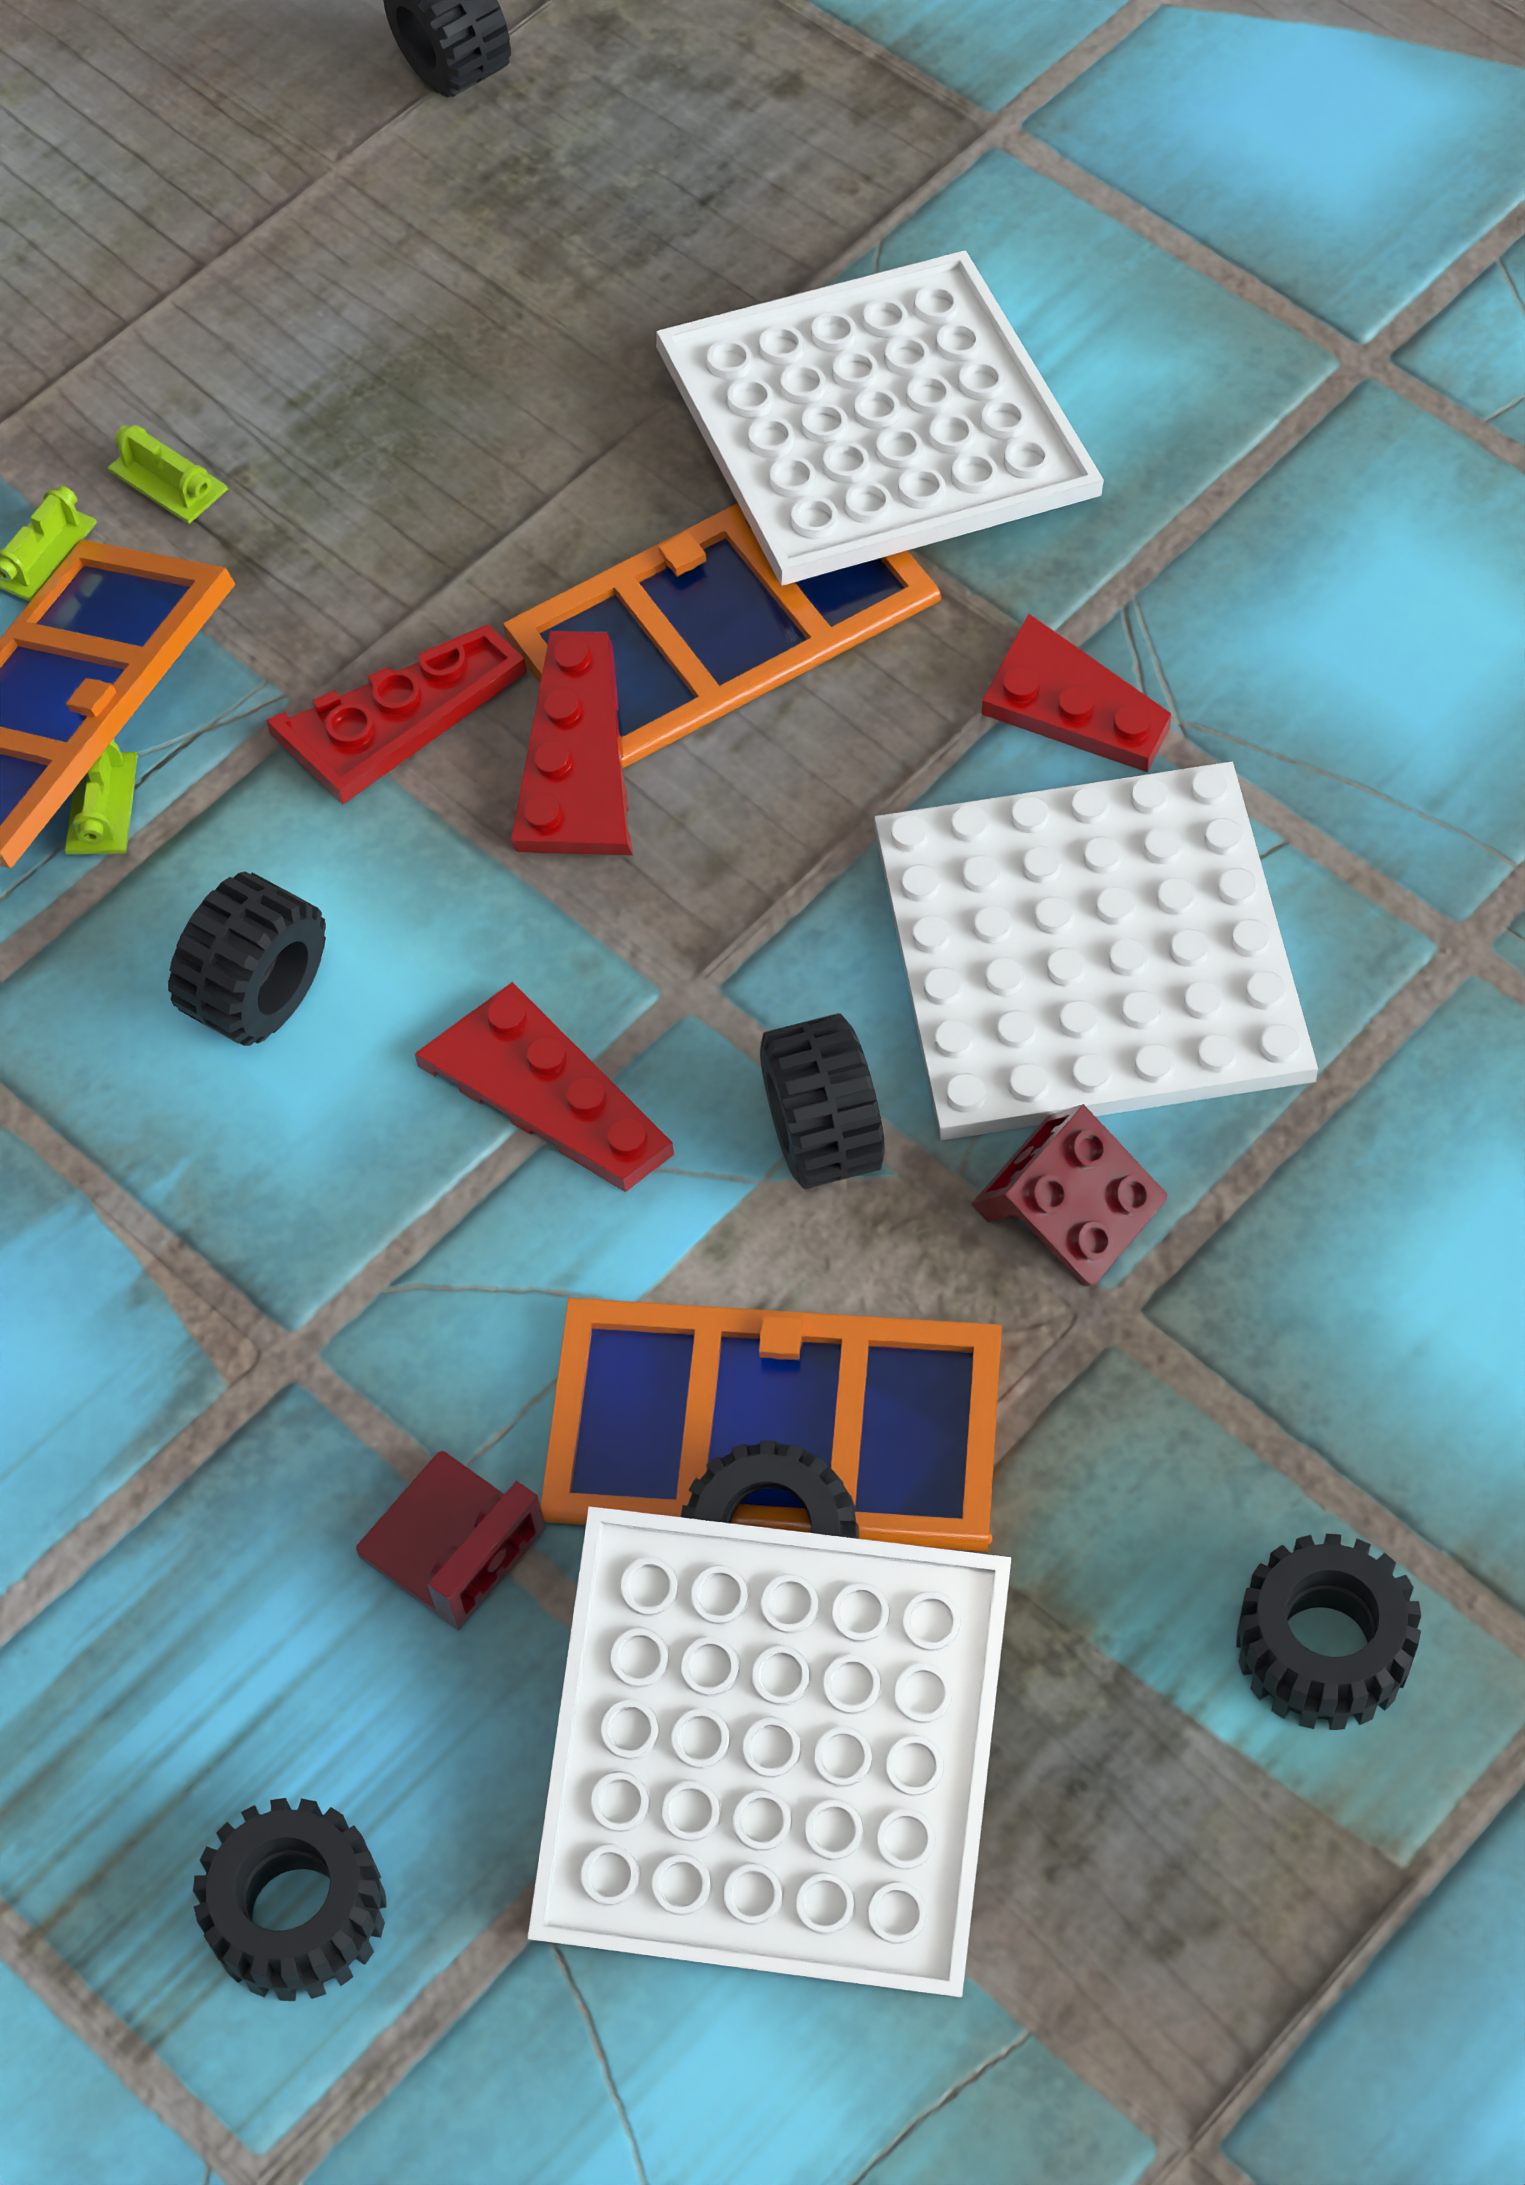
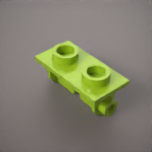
M124 425L117 431L114 441L118 445L120 457L107 467L108 471L187 524L195 520L228 490L227 485L208 474L206 469L200 465L193 464L150 436L142 427L138 425L131 427Z
M59 486L56 490H48L44 495L43 503L30 517L31 522L27 527L23 526L4 549H0V589L30 602L77 543L83 540L97 524L95 518L76 511L74 505L77 502V497L69 488Z
M115 738L73 790L65 849L67 855L126 854L138 753L121 752L119 746L115 743Z

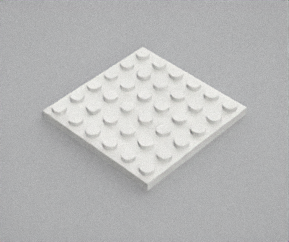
M966 250L656 331V348L781 586L1099 497L1102 494L1104 479Z
M1233 761L874 816L878 848L940 1141L1038 1126L1049 1115L1082 1104L1096 1117L1316 1082L1318 1066Z
M589 1506L528 1939L962 1997L1011 1557Z

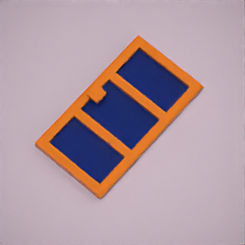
M737 503L504 622L503 625L506 639L525 658L527 667L539 683H541L550 631L608 633L614 652L619 704L617 717L619 733L622 737L624 758L621 759L622 769L940 602L941 593L937 585L908 551L781 586Z
M80 540L0 637V866L12 869L232 590L235 582L226 567Z
M568 1298L540 1504L544 1522L586 1525L589 1506L681 1517L682 1506L688 1505L692 1492L688 1490L694 1479L702 1478L709 1469L706 1465L716 1456L723 1458L732 1452V1447L743 1443L750 1446L760 1444V1440H775L780 1444L789 1445L791 1443L804 1448L816 1457L818 1456L835 1471L844 1482L843 1484L848 1493L852 1496L856 1508V1523L859 1524V1539L946 1550L988 1552L989 1545L992 1542L990 1516L1002 1325ZM763 1489L752 1493L738 1506L731 1521V1524L811 1533L810 1518L803 1504L794 1495L779 1489Z

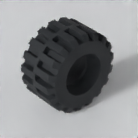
M383 0L390 29L402 54L416 74L432 90L440 93L443 97L449 98L458 95L502 70L510 62V37L503 12L497 0Z
M245 871L238 873L234 878L228 877L204 898L189 919L176 945L177 947L169 969L171 974L168 980V991L172 993L170 1000L173 1006L243 1046H251L254 1042L258 1044L266 1040L271 1033H275L292 1016L313 983L321 962L326 940L324 936L326 923L325 919L321 917L322 912L318 907L253 872L249 874Z
M841 1013L764 1032L760 1046V1062L764 1085L779 1143L794 1179L802 1188L809 1189L880 1170L884 1158L885 1142L878 1101L861 1044L853 1027Z
M760 1440V1444L750 1446L743 1443L732 1447V1452L723 1458L716 1456L706 1465L709 1469L702 1478L694 1479L688 1490L692 1492L687 1506L683 1505L681 1511V1518L731 1523L738 1506L752 1493L763 1489H779L794 1495L803 1504L810 1518L811 1533L859 1539V1524L856 1523V1508L852 1496L848 1493L843 1484L844 1482L835 1471L818 1456L816 1457L804 1448L791 1443L789 1445L780 1444L775 1440Z
M1326 1533L1324 1544L1318 1545L1314 1544L1311 1535L1296 1538L1293 1552L1291 1553L1284 1545L1272 1551L1268 1566L1260 1563L1252 1574L1250 1587L1246 1588L1236 1638V1647L1241 1648L1238 1662L1242 1674H1253L1250 1689L1259 1700L1269 1694L1274 1698L1272 1712L1285 1719L1290 1710L1300 1714L1299 1726L1314 1729L1317 1719H1328L1329 1730H1342L1346 1727L1348 1717L1352 1715L1359 1725L1364 1724L1374 1718L1377 1705L1386 1710L1395 1701L1399 1688L1404 1687L1421 1635V1630L1417 1629L1421 1619L1419 1601H1410L1414 1587L1407 1575L1397 1578L1393 1576L1396 1562L1385 1552L1377 1560L1368 1555L1371 1544L1356 1539L1354 1548L1341 1545L1340 1534ZM1310 1608L1334 1609L1346 1614L1359 1625L1366 1637L1367 1646L1354 1654L1342 1657L1320 1655L1309 1650L1296 1639L1287 1621L1297 1613Z
M286 1798L270 1800V1812L260 1815L254 1805L241 1812L245 1823L234 1829L226 1822L216 1832L222 1844L218 1850L206 1846L199 1860L206 1871V1875L194 1876L193 1893L200 1903L194 1906L197 1923L204 1932V1938L226 1972L237 1983L244 1980L250 1992L264 1998L269 1989H273L280 2001H296L297 1989L305 1988L310 1998L313 1999L326 1994L323 1983L335 1977L340 1986L352 1979L354 1976L349 1965L355 1959L366 1965L374 1953L369 1942L370 1936L380 1938L382 1936L385 1921L380 1909L387 1907L386 1894L380 1881L381 1875L363 1836L355 1825L350 1828L348 1827L343 1814L330 1807L323 1815L317 1801L301 1798L298 1809L291 1810ZM307 1869L319 1872L330 1879L329 1891L324 1904L316 1915L306 1923L288 1930H269L252 1922L253 1908L258 1895L272 1879L280 1874L292 1870Z

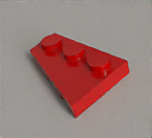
M1031 614L1027 615L982 699V715L1145 772L1149 771L1170 729L1171 713Z

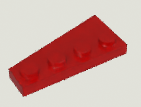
M486 624L419 653V662L400 670L391 671L390 667L368 675L369 683L341 696H338L336 690L313 699L314 707L290 718L285 711L267 719L266 722L270 735L343 805L526 674L525 658Z
M550 631L511 836V842L517 852L633 856L632 839L628 831L627 811H629L627 789L624 785L621 759L624 758L622 737L618 728L617 710L619 709L614 652L613 644L607 632Z
M513 982L414 1053L417 1066L434 1077L440 1074L457 1084L462 1094L477 1103L482 1104L485 1101L508 1115L513 1125L530 1135L536 1132L556 1144L561 1154L624 1192L628 1191L674 1155L673 1142Z

